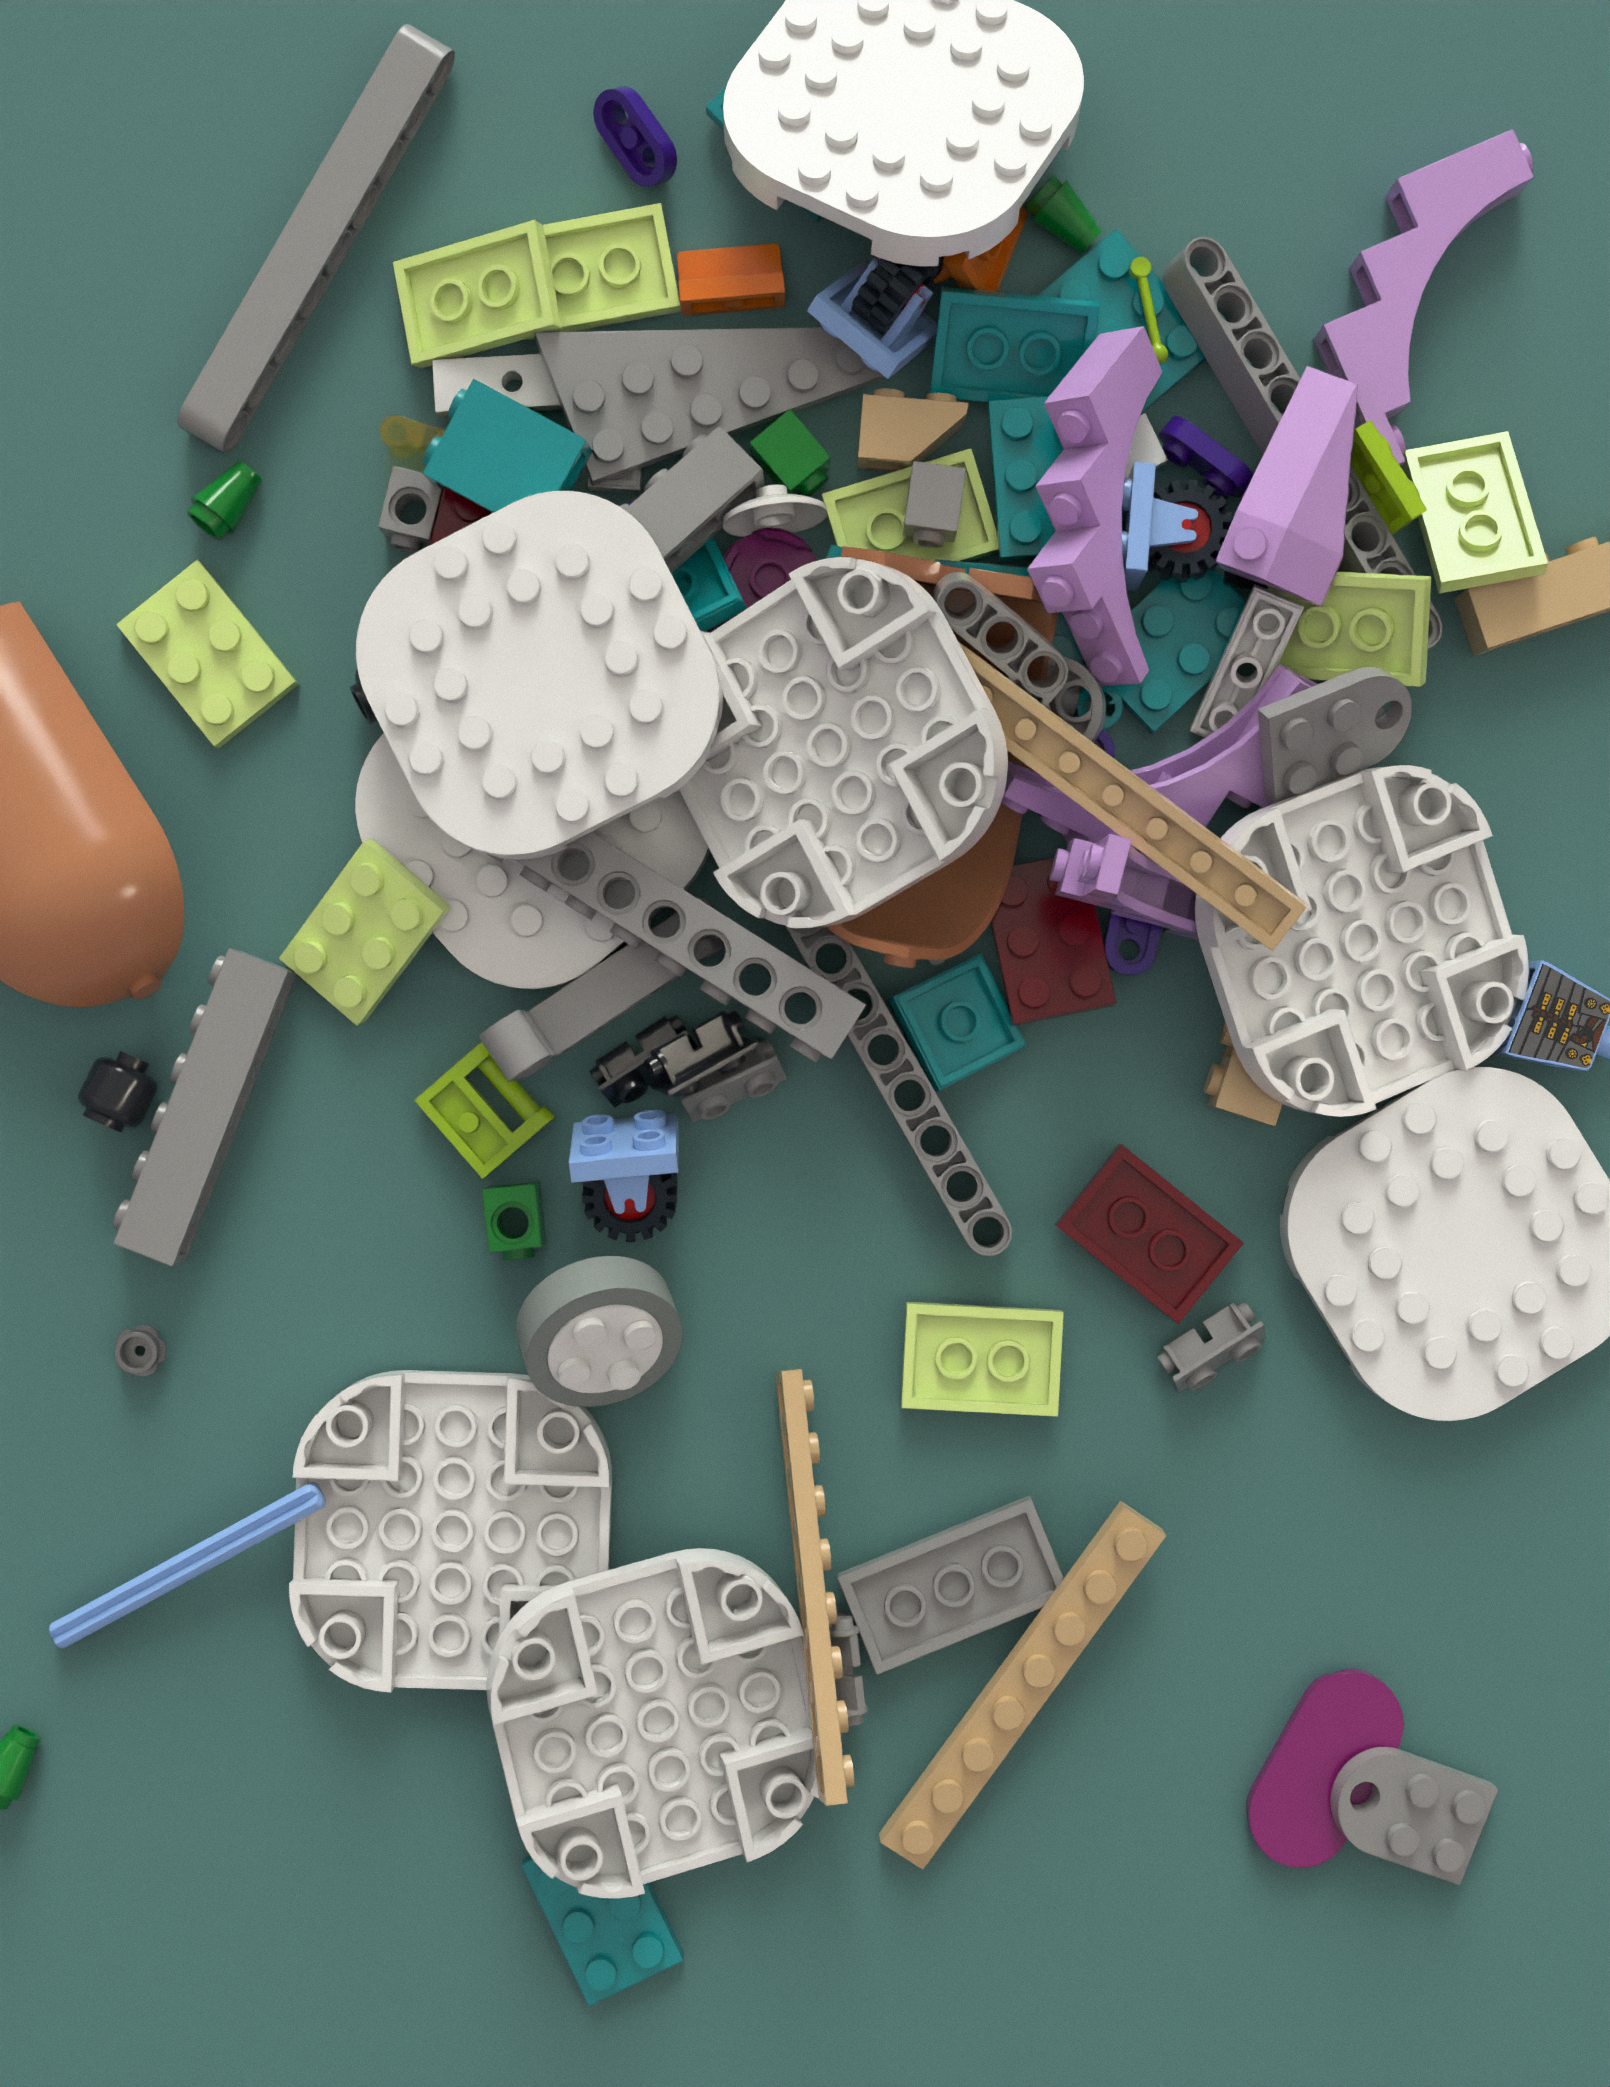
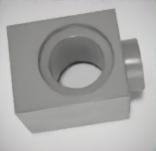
M913 461L902 535L912 536V542L916 545L931 548L943 547L944 541H955L966 468Z
M393 466L378 525L384 536L391 539L390 546L409 553H416L422 547L426 548L429 546L443 486L439 488L431 484L421 472ZM422 503L426 505L425 517L419 523L409 525L402 522V512L409 504Z

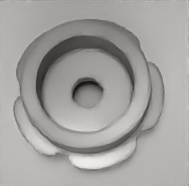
M139 1325L134 1330L130 1328L124 1330L119 1334L115 1343V1360L118 1366L123 1371L134 1373L139 1377L154 1373L157 1370L158 1363H162L165 1360L167 1353L165 1342L158 1338V1331L148 1325ZM138 1346L145 1348L144 1355L137 1354L136 1348Z

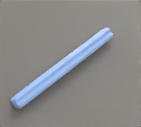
M311 1482L56 1620L49 1626V1633L55 1645L59 1648L68 1647L317 1512L326 1505L324 1494L315 1482Z

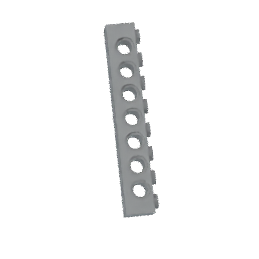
M590 832L566 844V849L555 854L534 859L516 860L524 865L519 874L520 876L547 892L551 884L559 887L570 894L564 904L590 920L593 919L596 912L615 923L609 931L610 933L637 949L641 941L657 949L660 952L654 961L680 977L683 976L686 969L705 980L700 990L726 1006L731 998L736 999L750 1008L745 1016L746 1019L770 1034L773 1033L777 1026L795 1037L790 1047L816 1063L821 1055L832 1060L866 1006L861 1001L594 832ZM581 852L586 854L589 859L590 865L587 874L583 878L574 881L564 878L561 871L562 861L570 853ZM487 854L500 863L504 860L503 858ZM619 880L630 882L635 889L633 902L624 909L611 908L606 901L608 887ZM661 909H672L680 917L678 931L668 938L657 937L651 930V919ZM706 937L720 939L726 948V954L722 962L713 967L701 965L695 956L697 944ZM752 965L766 968L771 975L770 987L765 993L757 996L747 994L740 985L742 972ZM794 994H806L815 1002L816 1014L806 1024H795L785 1014V1004Z

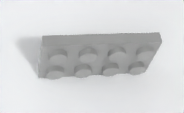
M1030 1495L837 1573V1578L856 1625L859 1626L860 1635L877 1675L1042 1608L1064 1579Z

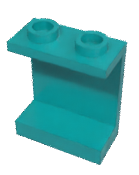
M473 378L467 391L461 389L455 395L448 411V418L451 421L442 438L436 436L428 445L423 457V465L426 467L422 474L431 484L439 488L444 486L494 513L513 502L538 493L572 491L593 451L587 440Z

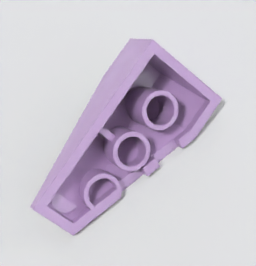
M1308 366L1306 367L1236 510L1218 553L1216 562L1223 570L1317 606H1323L1344 555L1350 461L1353 449L1358 391L1356 383Z

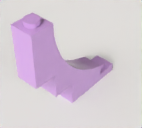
M1513 129L1404 175L1395 181L1385 197L1401 234L1361 251L1349 267L1366 307L1324 324L1313 339L1327 373L1358 385L1354 430L1371 420L1378 432L1388 441L1392 454L1400 466L1406 461L1403 456L1406 452L1405 441L1399 428L1394 424L1390 426L1388 419L1399 415L1411 402L1408 376L1409 347L1414 318L1432 271L1447 247L1458 235L1494 207L1518 196L1534 178L1532 174L1533 160L1530 151L1524 143H1519Z

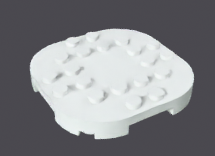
M786 0L738 63L727 83L723 103L724 145L727 147L732 159L734 174L742 185L757 199L775 210L779 209L784 200H788L872 240L871 255L910 266H938L939 257L952 256L965 252L967 258L971 259L990 250L1011 233L1018 224L1020 207L1061 148L1068 150L1077 131L1084 90L1083 68L1074 45L1055 23L1034 9L1014 0Z
M550 491L531 495L513 502L414 553L395 566L381 580L367 601L360 619L356 639V663L361 686L421 807L431 820L452 838L469 848L499 858L526 860L555 854L566 849V844L660 796L664 799L684 786L706 761L711 752L710 748L716 736L719 722L722 719L723 693L717 666L658 547L646 529L632 515L614 503L595 495L575 491Z
M852 557L826 558L801 566L789 573L790 581L711 633L701 631L715 661L721 680L723 693L722 719L719 722L709 756L698 772L679 791L719 867L713 874L728 896L753 916L765 918L789 928L828 927L851 921L964 855L980 840L993 822L999 810L1007 782L1008 755L1001 723L938 604L920 584L906 574L875 562Z
M385 734L381 735L369 752L357 783L355 813L361 841L363 843L371 838L374 839L451 906L450 910L433 931V934L461 964L482 978L500 985L519 989H551L570 984L603 962L625 943L609 932L615 923L596 912L593 919L590 920L564 904L570 894L559 887L551 884L547 892L520 876L519 874L524 865L518 861L504 859L500 863L485 853L467 847L444 832L421 807ZM679 789L664 799L660 796L592 831L684 890L696 879L710 852ZM581 852L568 854L561 865L564 878L572 881L583 878L587 874L590 865L587 855ZM625 880L612 883L606 892V901L614 909L628 907L635 897L633 885ZM661 910L657 911V912L653 915V917H654L655 915H657Z
M1399 765L1360 770L1312 788L1304 794L1295 795L1259 809L1239 820L1220 838L1308 904L1306 910L1272 951L1198 894H1196L1195 922L1198 939L1237 1056L1245 1071L1256 1085L1271 1098L1283 1105L1296 1110L1327 1116L1343 1117L1365 1114L1376 1110V1103L1425 1083L1441 1074L1455 1069L1467 1071L1478 1065L1500 1047L1513 1029L1507 1025L1513 1015L1517 1000L1523 1001L1525 998L1529 978V960L1524 935H1512L1483 842L1484 839L1493 835L1484 814L1472 797L1457 783L1449 784L1432 774L1430 769Z
M1472 1067L1467 1071L1455 1069L1411 1088L1335 1136L1326 1137L1305 1155L1291 1175L1287 1184L1289 1189L1284 1202L1283 1215L1280 1214V1237L1288 1266L1294 1277L1299 1279L1347 1357L1351 1364L1349 1367L1355 1376L1372 1393L1392 1406L1408 1414L1436 1421H1456L1478 1417L1497 1409L1592 1351L1610 1336V1180L1564 1106L1549 1091L1535 1081L1521 1074L1493 1067Z
M396 1370L375 1374L355 1382L331 1399L315 1415L301 1438L295 1456L292 1478H296V1490L311 1482H315L325 1496L326 1505L324 1508L295 1523L293 1580L289 1583L291 1611L297 1629L307 1647L311 1645L318 1655L331 1666L329 1668L331 1672L351 1684L365 1689L390 1693L394 1687L487 1690L488 1667L495 1645L502 1631L522 1607L539 1594L554 1586L610 1570L612 1464L604 1435L586 1407L566 1405L546 1397L534 1386L529 1375Z
M696 1548L671 1552L554 1586L539 1594L522 1607L502 1631L491 1655L486 1683L488 1707L521 1839L534 1862L550 1878L553 1879L555 1876L561 1881L577 1887L578 1893L591 1897L613 1899L634 1897L645 1894L643 1884L741 1854L744 1855L747 1862L758 1859L784 1844L803 1825L800 1819L809 1808L814 1797L819 1798L804 1650L801 1638L804 1634L792 1605L774 1580L760 1567L739 1555L716 1549Z

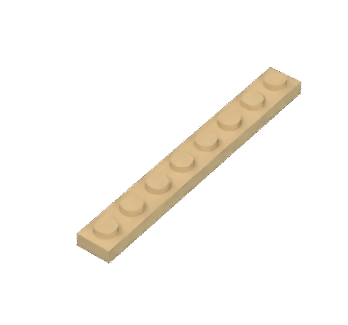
M959 642L999 718L1005 736L1007 751L1118 835L1132 839L1131 844L1270 950H1274L1306 910L1308 904Z
M802 1369L780 1371L775 1373L800 1621L804 1634L802 1640L819 1800L826 1806L848 1803L846 1789L854 1788V1770L851 1756L843 1755L841 1734L848 1733L849 1724L846 1703L844 1700L837 1701L835 1679L843 1677V1666L839 1646H831L829 1625L837 1623V1609L834 1593L825 1592L823 1571L831 1570V1553L828 1539H820L818 1517H825L826 1507L822 1485L814 1486L812 1464L820 1463L818 1436L816 1432L809 1433L807 1412L814 1411L813 1386L811 1380H803Z
M1122 1501L1118 1503L881 1829L879 1837L883 1845L922 1870L925 1868L1167 1535L1161 1527Z

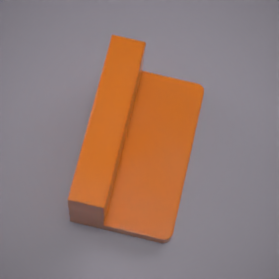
M778 244L681 251L677 254L682 317L785 308L784 275L781 265L780 246Z

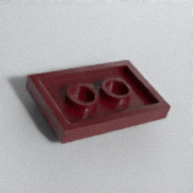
M1054 858L1014 865L1003 899L990 922L1012 1027L1112 1007L1116 1004L1095 905L1055 895L1058 882L1050 880Z
M1122 1144L1116 1147L1054 1224L1178 1325L1244 1244Z

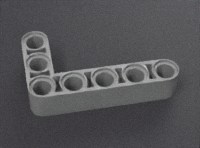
M953 572L946 574L938 581L934 589L933 599L943 612L951 629L1002 670L1001 674L1047 707L1063 688L1068 677L1066 661L1057 647L972 576L963 572ZM963 587L971 590L974 594L973 602L966 611L955 613L947 610L944 606L945 598L952 589ZM998 622H1008L1015 629L1012 640L1000 647L989 644L986 641V634L989 628ZM1049 656L1054 659L1055 668L1049 677L1042 680H1034L1027 675L1028 666L1035 658Z
M704 896L699 898L701 901L710 906V904ZM675 913L651 929L653 934L660 938L673 936L680 927L679 914ZM716 937L702 939L697 944L695 950L697 961L701 963L725 947V944ZM641 941L637 949L628 944L531 1010H517L486 1029L478 1037L507 1081H521L680 976L654 961L660 951L649 944Z

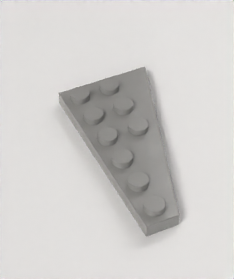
M822 327L535 332L534 336L570 431L586 439L593 451L585 465L592 486L682 454L696 437L702 434L708 436L718 426L731 436L778 419L789 409L794 413L877 383L883 378L880 372L867 367L860 355L841 339L828 334Z

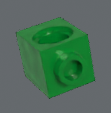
M791 409L750 442V455L775 485L787 487L788 494H802L810 497L829 479L825 473L830 470L831 457Z
M540 1181L491 1186L482 1189L489 1252L502 1251L503 1260L534 1257V1248L542 1247L546 1244ZM507 1208H519L527 1215L529 1225L524 1235L514 1236L504 1229L502 1216Z

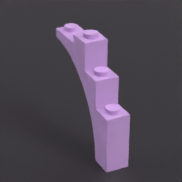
M1144 326L1099 334L1044 402L1064 450L1036 484V488L1056 532L1027 570L1047 613H1063L1088 669L1097 678L1101 686L1140 684L1149 672L1133 623L1127 597L1122 556V501L1129 452L1134 431L1146 399L1163 373Z
M1279 664L1255 697L1224 726L1185 751L1155 764L1130 771L1204 827L1208 825L1225 797L1244 808H1248L1252 802L1263 808L1272 805L1273 803L1265 797L1258 709L1318 684ZM1008 761L1007 782L1001 801L1004 805L1021 814H1025L1028 809L1041 814V820L1055 831L1062 833L1067 842L1076 838L1097 843L1108 834L1120 836L1034 770Z
M1108 834L1097 843H1092L1074 838L1068 842L1066 850L1057 849L1050 873V880L1058 882L1055 895L1112 909L1111 914L1165 927L1164 932L1199 941L1195 922L1196 893L1149 857L1136 851L1130 845L1132 839Z

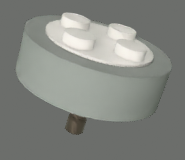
M620 1256L588 1258L555 1271L541 1281L527 1296L521 1306L516 1323L517 1339L531 1382L546 1397L562 1404L579 1407H594L616 1403L647 1389L658 1381L671 1367L680 1351L683 1338L681 1320L663 1277L651 1266L641 1261Z

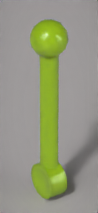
M1137 257L1129 267V274L1138 282L1149 339L1157 360L1161 365L1167 361L1168 350L1161 344L1147 278L1151 271V263L1145 257Z

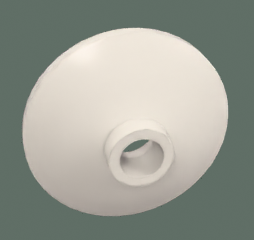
M768 485L756 490L755 499L744 502L726 513L722 519L723 529L727 533L739 537L751 535L752 532L764 528H778L797 533L812 528L825 520L827 517V507L824 502L804 495L788 494L787 487L784 485Z

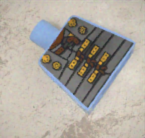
M1543 960L1529 962V978L1525 998L1523 1001L1517 1000L1513 1015L1507 1025L1513 1029L1500 1047L1492 1054L1566 1070L1588 1071L1596 1055L1610 1060V1026L1607 1025L1610 1019V999Z

